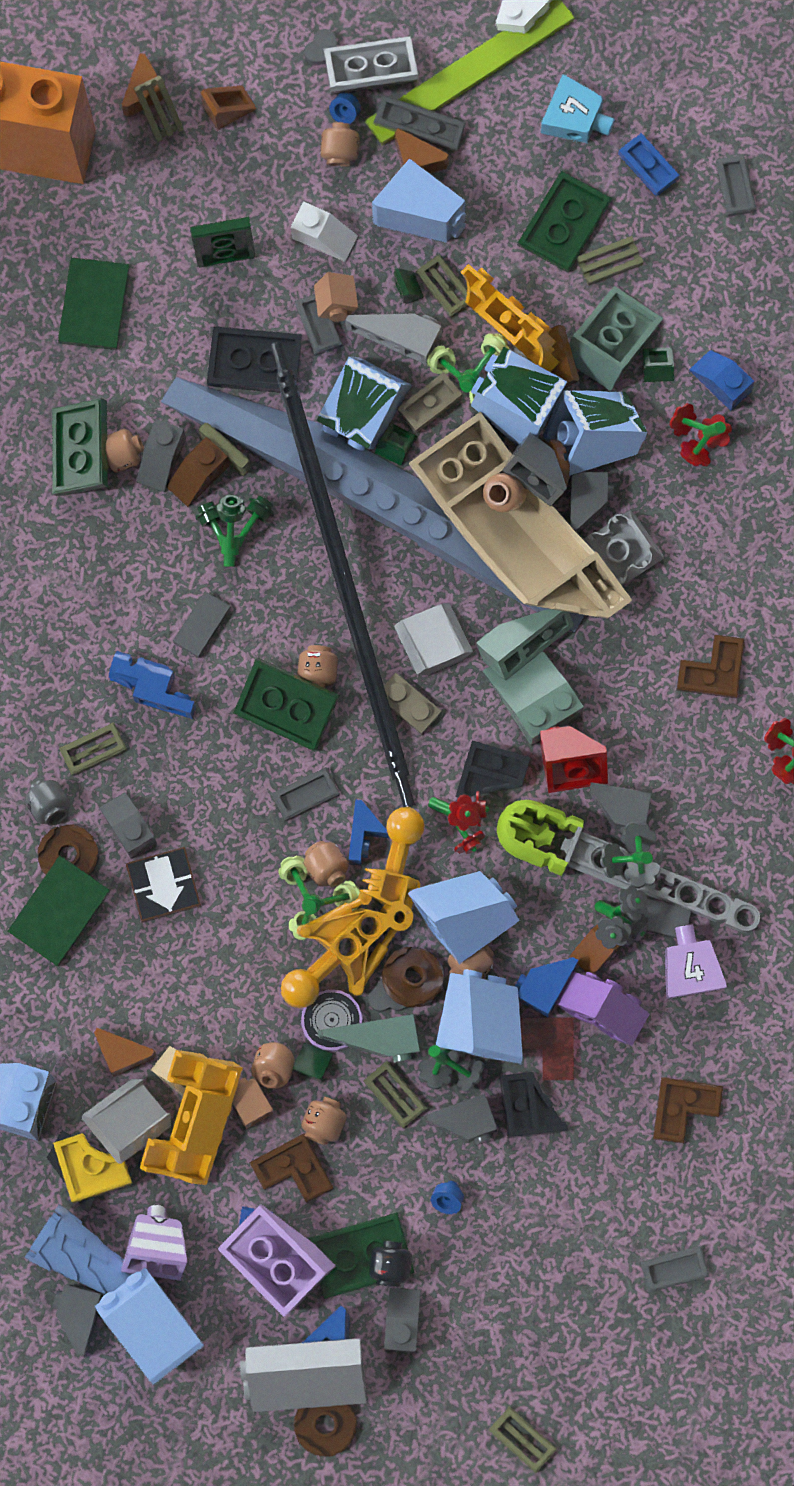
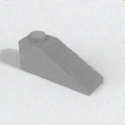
M417 314L348 315L345 320L347 330L427 365L428 355L436 347L442 335V326L439 325L436 319L428 315H423L422 317Z

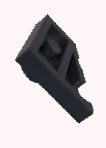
M472 740L455 797L459 798L461 795L476 796V791H480L481 795L523 787L531 757Z
M532 1072L501 1075L499 1077L508 1139L568 1131L565 1121L562 1122L553 1108V1103L543 1093L540 1083Z

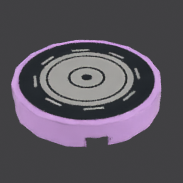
M328 989L319 992L315 1002L302 1010L301 1025L305 1037L312 1045L325 1051L336 1052L348 1046L319 1038L317 1031L362 1023L363 1016L358 1003L352 996L341 990Z

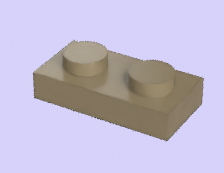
M443 372L397 408V412L412 430L418 433L462 399V393Z
M397 673L384 685L390 709L421 735L442 713L438 707Z

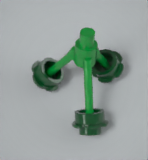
M227 495L221 498L217 505L210 501L197 508L196 521L199 520L202 527L211 525L221 546V554L224 555L223 566L235 567L236 555H239V547L242 546L245 537L257 519L266 522L270 516L273 517L274 512L271 510L273 504L261 496H258L256 499L249 498L248 501L250 503L246 508L243 499L236 495ZM247 510L252 516L241 533L234 535V522L240 521ZM220 519L227 522V535L222 533L217 523Z

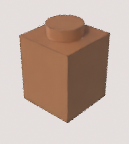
M327 272L314 285L318 317L327 318L334 322L345 321L347 316L351 315L358 308L354 276Z
M246 1078L240 1079L232 1106L245 1129H248L272 1115L273 1109L255 1078L249 1081Z

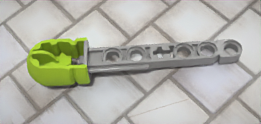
M533 800L516 801L507 806L500 815L496 831L498 839L503 848L514 857L540 868L548 866L550 872L560 876L563 875L568 866L622 889H627L631 885L630 880L624 877L623 872L619 876L608 878L604 873V868L596 866L594 863L595 854L602 852L605 844L612 845V843L582 832L583 819L573 815L566 818L563 811ZM543 821H545L542 826L536 825L541 824ZM548 823L556 825L562 831L568 830L574 833L571 839L565 838L560 850L565 853L564 860L557 858L551 852L545 853L536 849L543 845L549 847L555 833L549 829ZM526 838L535 841L536 848L533 847L534 844L530 840L526 841L525 844L522 842H524ZM620 847V852L625 856L633 855V853H629L626 849ZM661 867L660 873L655 877V880L662 876L664 877V883L671 887L674 885V881L680 883L675 889L673 897L668 896L671 889L662 887L660 891L655 890V883L653 885L645 884L642 888H636L637 891L641 890L649 896L688 909L691 913L714 922L725 921L724 926L739 932H751L760 922L759 911L752 904L737 898L732 901L725 893ZM691 887L695 890L697 897L693 903L682 901L680 898V890L682 888ZM715 898L722 900L725 904L724 913L721 915L711 913L708 907L710 900ZM741 910L750 911L754 917L753 924L748 927L740 925L737 921L738 912Z

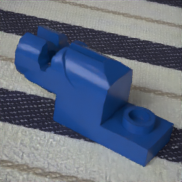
M116 651L109 671L111 681L117 682L131 690L135 687L133 698L136 703L193 719L196 705L194 701H191V697L180 692H174L173 695L169 694L175 676L168 666L142 657L138 658L137 663L132 666L133 660L130 654Z

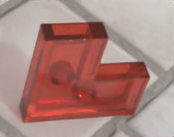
M520 1018L522 1050L543 1051V1081H574V1018Z

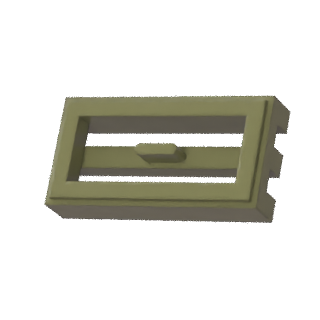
M161 76L155 77L134 88L157 142L163 140L162 137L164 136L170 137L174 135L173 132L177 130L178 132L184 130ZM155 85H158L174 124L169 125L153 88ZM145 90H148L164 127L161 130L158 129L143 94Z
M632 236L577 257L578 264L588 286L643 265V260L638 254L639 251L637 246L635 247ZM629 247L628 250H625L618 254L612 255L610 257L599 260L589 265L585 264L586 262H589L596 258L602 257L604 255L615 252L622 248ZM631 256L634 258L631 261L592 276L589 273Z
M440 254L416 270L418 277L450 318L468 306L465 303L467 296L466 287ZM438 264L465 299L460 301L436 271L435 265ZM429 271L455 306H450L425 272Z
M205 422L198 429L200 438L202 440L205 437L210 439L228 456L229 464L242 476L250 470L249 459L209 423Z
M113 722L60 747L59 750L71 775L75 776L127 751V748ZM110 732L114 735V737L72 757L68 754V752ZM117 742V747L74 767V762Z
M388 1061L363 1080L403 1129L427 1109ZM384 1071L391 1075L417 1106L414 1111L410 1109L382 1075ZM376 1078L408 1115L406 1118L403 1119L372 1081Z
M510 1406L488 1430L535 1473L557 1450ZM509 1416L547 1449L544 1455L506 1421ZM502 1425L539 1459L538 1462L535 1464L497 1429Z

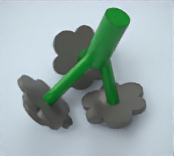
M630 822L625 826V833L621 834L620 838L621 842L625 843L626 850L629 853H633V855L625 856L620 852L618 844H605L602 848L600 863L604 868L605 875L608 878H613L622 874V866L627 862L628 869L624 872L625 878L629 879L631 885L636 888H642L645 884L653 885L655 877L660 873V866L652 862V854L646 852L650 849V844L656 841L657 836L653 830H650L647 823L638 825L635 822Z
M633 885L619 891L618 899L622 903L621 905L614 907L603 900H599L595 904V910L606 916L599 920V929L595 932L596 938L602 940V945L605 948L611 949L616 945H630L634 940L639 941L647 931L648 917L644 915L647 913V906L645 905L647 896L643 891H637ZM622 912L625 914L627 913L628 917L631 920H633V922L629 921L624 916H622Z
M437 1034L433 1039L434 1045L428 1051L432 1057L431 1060H422L418 1065V1069L421 1072L419 1074L420 1081L427 1082L429 1088L437 1090L441 1088L442 1084L448 1085L450 1083V1075L453 1068L459 1072L458 1078L460 1080L457 1083V1087L466 1093L470 1092L482 1079L484 1063L471 1060L467 1066L462 1067L457 1062L466 1053L440 1048L436 1045Z

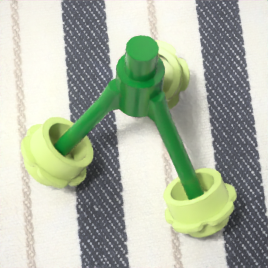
M489 333L484 336L485 340H483L481 345L484 357L474 369H467L464 373L458 371L454 367L456 360L453 351L450 348H445V346H437L428 355L427 365L430 366V370L435 374H442L443 372L445 374L452 373L459 381L461 390L466 393L470 392L469 396L472 404L475 394L471 393L480 377L479 374L493 354L498 356L503 347L509 349L507 339L501 334Z
M295 856L287 857L281 862L278 874L288 884H297L303 896L302 908L304 911L295 914L294 919L292 918L289 922V929L293 931L295 938L306 940V938L300 937L297 934V928L300 925L307 924L316 919L314 913L318 912L321 906L335 903L338 907L345 902L349 904L355 901L359 896L360 889L354 882L345 881L344 884L341 883L334 889L333 896L320 898L317 894H310L303 882L308 874L303 864L304 858Z

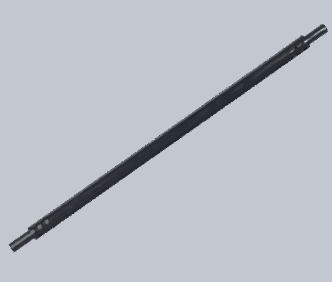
M282 342L273 343L270 345L278 372L275 376L392 780H396L403 807L415 806L407 778L410 775L294 373L293 370H289Z

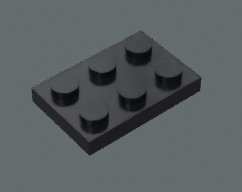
M213 326L207 386L281 393L275 376L278 372L270 345L282 342L289 370H293L297 383L302 334Z

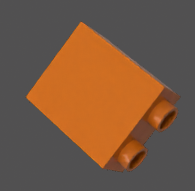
M0 62V169L84 184L96 129L82 76Z

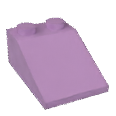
M259 1205L218 1248L283 1317L293 1311L336 1267L314 1243L263 1205Z

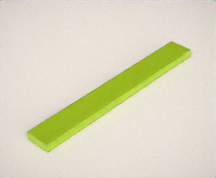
M552 0L549 3L548 11L543 16L537 18L535 24L526 33L500 32L397 100L435 112L573 22L574 16L562 0ZM374 114L366 120V125L383 146L395 138V132L373 125L376 116Z

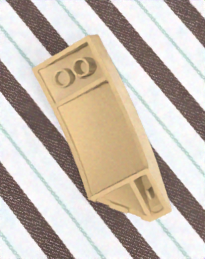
M481 412L409 462L411 468L470 546L524 605L608 619L632 601L597 551L594 552L552 505H547L528 489L525 502L513 511L497 512L486 504L483 498L485 483L491 476L504 472L502 469L512 454Z

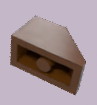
M205 437L184 458L167 485V489L189 507L230 466L228 456L210 439Z

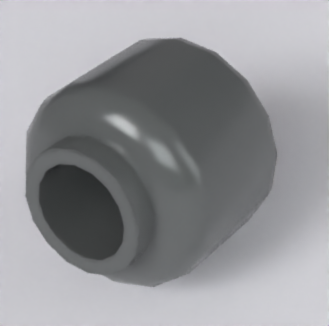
M38 780L34 782L25 797L27 808L39 824L57 825L68 815L70 800L61 785L54 780Z

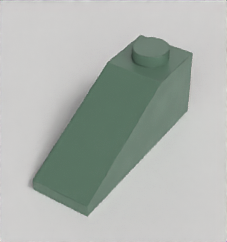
M546 609L498 625L476 642L483 662L506 680L570 630L574 623L570 612Z
M413 1014L317 1031L319 1038L384 1058L393 1056L394 1062L412 1059L411 1053L420 1051Z

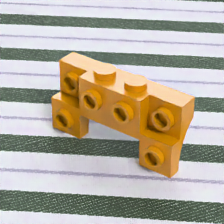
M467 264L461 271L467 282L465 303L530 361L551 372L559 363L551 354L555 350L552 346L556 342L548 334L551 328L532 312L528 315L524 314L522 310L525 307L512 295L509 299L502 295L491 284L494 278L483 268L476 271Z
M175 1050L167 1080L174 1084L185 1085L184 1095L170 1140L149 1138L140 1168L145 1172L170 1176L192 1184L207 1185L218 1147L223 1138L224 1127L232 1109V1101L243 1068L232 1061L207 1058L201 1053Z

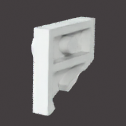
M503 0L496 20L497 30L526 33L535 24V20L548 11L549 3L552 0Z

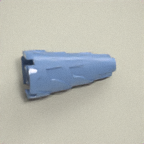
M59 1204L55 1212L61 1215V1217L53 1213L25 1258L50 1272L53 1270L69 1279L79 1281L102 1295L114 1292L132 1275V1273L121 1272L124 1259L104 1245L95 1234L82 1225L81 1220Z

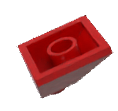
M571 726L551 727L540 731L541 751L548 793L590 787L591 783L608 784L606 746Z

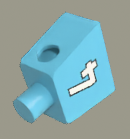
M562 74L541 122V133L587 143L593 130L609 136L615 119L600 113L603 107V98L600 95Z

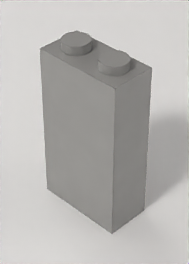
M360 1339L246 1348V1361H240L241 1380H246L243 1383L245 1400H251L253 1412L366 1403V1379Z

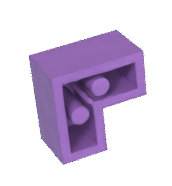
M572 972L555 1002L557 1006L572 1017L590 1023L612 1039L630 1046L635 1042L649 1016V1013L640 1007L642 1002L628 993L623 994L621 992L623 990L621 985L610 979H607L604 983L601 978L590 972H587L585 976Z

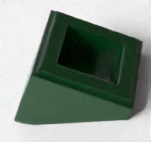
M400 268L394 270V282L403 304H409L424 298L414 272Z
M672 348L642 349L644 382L674 381Z
M391 423L379 439L375 453L402 466L417 436Z
M304 1043L294 1063L293 1072L322 1083L333 1053Z

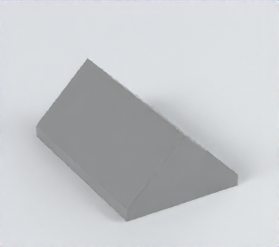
M411 36L324 49L330 95L418 81Z

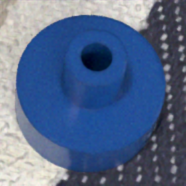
M340 93L330 103L329 111L335 121L350 124L359 116L361 106L357 98L352 94Z
M448 1181L435 1187L431 1196V1204L436 1210L444 1214H455L460 1210L464 1201V1194L458 1188V1184L454 1181Z

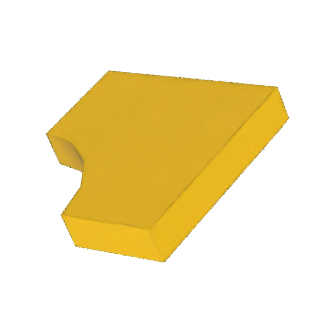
M83 1133L53 1143L72 1203L132 1184L126 1162L124 1161L119 1164L111 1154L96 1150L89 1144Z

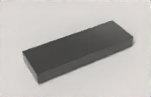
M382 95L373 125L394 132L399 128L424 142L457 152L466 123Z

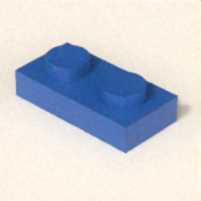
M642 133L623 146L618 152L623 161L656 197L679 180V174Z

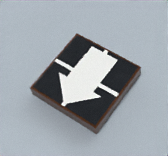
M185 847L126 863L142 923L201 906Z

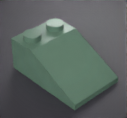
M614 286L569 342L576 368L611 391L625 374L663 318Z
M543 651L506 680L490 667L483 670V673L531 746L540 741V731L551 727H563L583 715L584 706L568 682Z

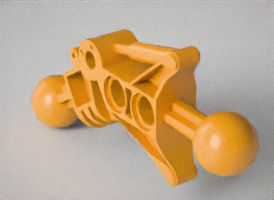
M401 807L390 814L386 823V830L392 840L386 868L385 870L365 868V871L371 874L370 879H362L364 883L369 885L368 890L360 889L359 896L355 901L349 904L345 902L297 928V934L300 937L315 939L327 951L307 970H293L282 980L281 994L285 1002L291 1007L300 1009L313 1004L319 995V983L339 964L348 976L349 992L353 995H361L364 992V986L389 950L387 946L397 931H404L412 924V907L414 902L408 893L413 889L420 888V882L403 875L410 845L415 844L421 839L424 833V820L417 810L411 807ZM371 899L384 904L380 912L363 908L353 910L362 904H369ZM396 912H398L399 918L397 921L394 920V915ZM366 917H370L373 921V929L365 934L361 929V923ZM387 929H390L382 943L377 944L367 959L369 946ZM344 938H348L351 942V949L347 954L342 955L339 951V943Z

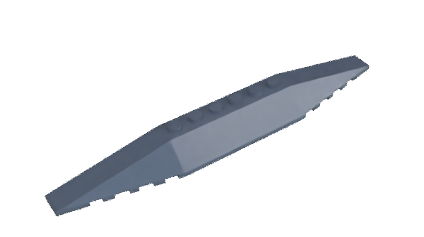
M178 377L174 379L161 403L201 425L205 422L209 423L224 438L307 483L286 412ZM307 419L326 488L330 495L415 541L419 547L522 603L470 546L419 478L366 449L361 451L348 444L349 440L341 435H338V437L332 436L322 430L323 425ZM525 605V606L531 608L532 610H534V611H536V612H540V611H543V610L548 609V608H542V607H536V606ZM570 612L574 623L570 631L575 633L585 615Z

